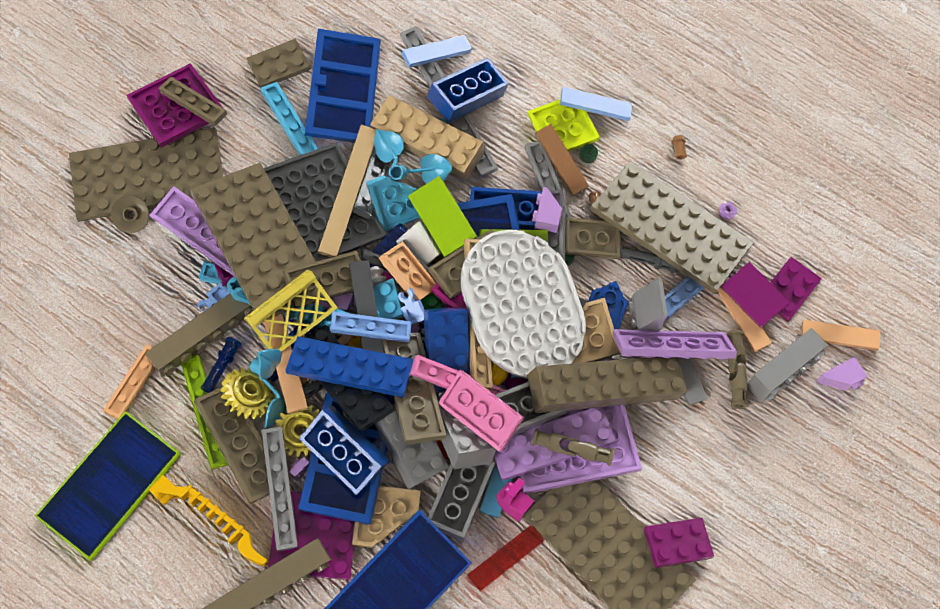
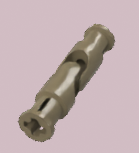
M730 330L727 332V337H729L730 342L737 351L736 358H728L729 384L733 401L731 407L734 409L749 407L746 401L748 386L746 354L742 337L744 336L743 330Z
M535 428L531 446L539 445L547 447L550 451L565 455H578L584 460L592 462L596 460L607 463L608 466H611L615 452L614 448L610 450L599 447L595 443L580 442L576 438L561 434L541 432L538 428ZM564 440L570 441L568 451L560 447V443Z

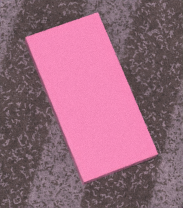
M463 370L458 371L438 402L441 407L499 452L504 450L524 419L522 415Z

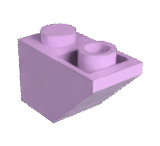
M543 187L542 194L538 193L536 201L539 209L534 210L532 221L536 222L535 229L557 233L562 207L548 188Z

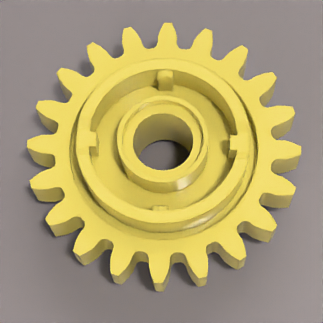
M243 367L239 370L234 369L231 373L227 374L221 383L223 386L220 391L224 393L221 398L227 399L224 405H231V412L237 410L238 417L244 413L245 419L250 415L255 419L257 416L262 417L265 413L267 414L269 404L275 397V394L271 393L272 390L259 379L258 374L250 371V367L247 371Z
M312 405L308 409L288 414V411L287 415L280 413L282 420H275L276 424L283 428L286 452L289 451L291 458L295 453L298 459L301 458L302 454L309 458V452H312L299 439L301 435L296 434L299 428L307 429L319 415L320 410L317 409L313 412Z

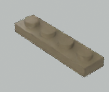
M170 77L159 87L161 94L213 126H216L227 115L224 108L173 77Z

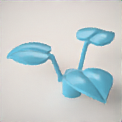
M376 130L374 147L378 158L385 163L391 162L394 158V162L389 169V176L393 180H402L407 176V173L422 172V179L425 183L432 181L438 176L444 181L452 171L450 162L436 154L424 156L420 161L421 169H406L403 165H397L398 157L396 155H400L404 149L402 137L395 132Z
M267 349L258 352V357L254 358L250 365V371L258 374L259 379L276 395V398L269 404L264 428L274 425L276 423L275 420L281 419L280 413L284 414L286 410L284 397L281 398L280 393L267 380L272 376L275 368L281 361L282 352L278 349Z

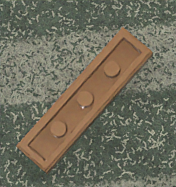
M552 124L535 133L537 139L571 195L574 196L588 188V183Z

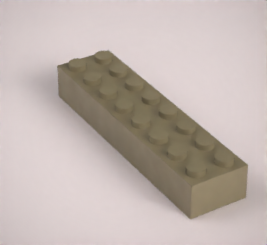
M678 357L635 358L536 366L527 374L535 413L677 400L687 393Z

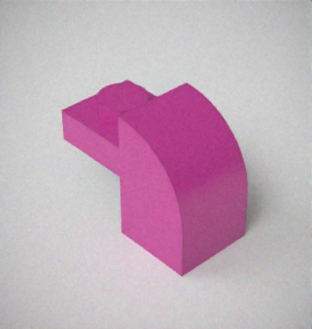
M520 478L515 483L508 481L496 496L500 507L518 523L534 503L533 499L522 492L525 482Z

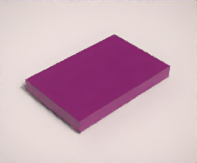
M750 261L721 286L725 293L760 329L790 303Z

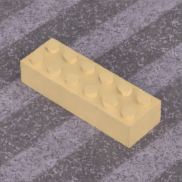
M388 95L370 124L373 129L397 133L403 139L404 149L421 158L428 154L444 157L452 166L451 173L466 181L485 152L483 141Z

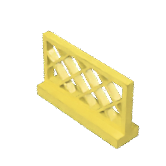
M306 270L244 317V319L268 349H273L271 346L272 337L282 338V344L277 348L282 352L296 341L297 336H303L330 315L332 311H335L337 306L317 281L312 271ZM312 283L318 288L316 297L306 296L307 287ZM294 297L302 298L301 309L290 308L291 300ZM306 298L316 299L314 311L304 309ZM319 300L327 301L331 307L325 312L318 311ZM278 309L286 310L285 321L274 320L275 312ZM290 310L300 311L299 323L288 322ZM303 312L314 313L313 321L310 324L302 323ZM263 321L270 322L269 333H261L256 326ZM274 323L284 324L283 335L272 334ZM287 325H298L297 334L286 336Z

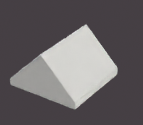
M422 220L413 225L396 241L399 244L403 240L426 265L442 253Z

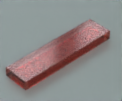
M530 525L467 574V576L478 591L481 592L541 545L544 540L536 529Z

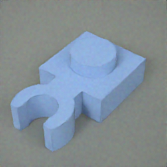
M220 282L206 293L209 298L201 300L197 305L200 309L204 306L210 308L230 294V292Z
M409 288L407 290L409 297H405L404 293L400 292L398 298L405 304L401 307L406 321L412 322V325L424 320L423 310L425 309L420 299L414 300V290Z

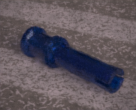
M232 337L226 338V344L217 353L218 359L203 385H201V390L206 393L213 391L227 365L234 361V355L242 347L241 342Z

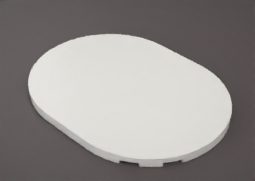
M519 230L497 231L485 236L476 243L467 254L462 266L461 290L476 338L485 354L503 370L523 378H528L527 374L536 366L571 364L582 349L584 334L586 333V322L570 271L558 252L556 253L540 237H535Z

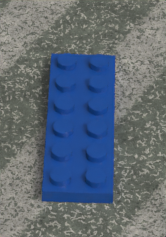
M297 336L285 370L286 374L404 398L414 359Z

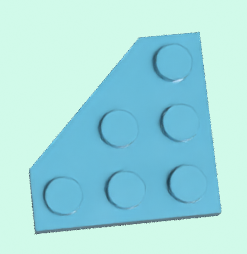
M384 175L366 182L377 218L385 232L421 218L408 198V195L417 190L416 188Z

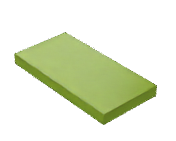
M440 176L408 195V198L444 257L462 248L465 239L478 238Z

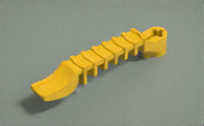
M162 475L148 489L164 506L172 498L182 499L184 502L190 499L188 503L192 507L201 502L197 507L201 514L210 509L205 515L210 521L217 515L219 517L214 523L218 527L224 522L227 523L221 530L222 533L227 536L233 528L236 530L227 541L233 545L240 538L238 550L247 560L263 567L269 565L268 560L254 550L252 536H250L242 525L239 526L233 518H229L216 504L214 506L208 498L205 499L199 491L196 492L191 485L188 487H176Z

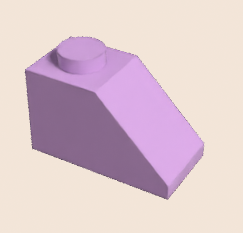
M853 357L823 373L817 381L820 384L847 391L850 388L856 390L863 386V381L868 376L857 359Z

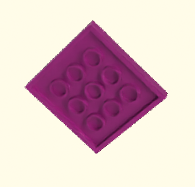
M191 63L126 95L128 101L161 148L209 124L204 119L160 93L159 87L170 77L222 107Z
M291 492L298 548L277 551L273 528L268 568L319 538L332 561L328 563L329 567L325 570L312 572L310 574L311 577L351 580L354 554L352 541L355 522L299 511L302 493ZM311 493L309 503L357 512L359 497Z

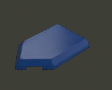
M614 281L607 286L593 290L588 301L591 302L605 298L614 329H619L628 302L623 297L619 285Z

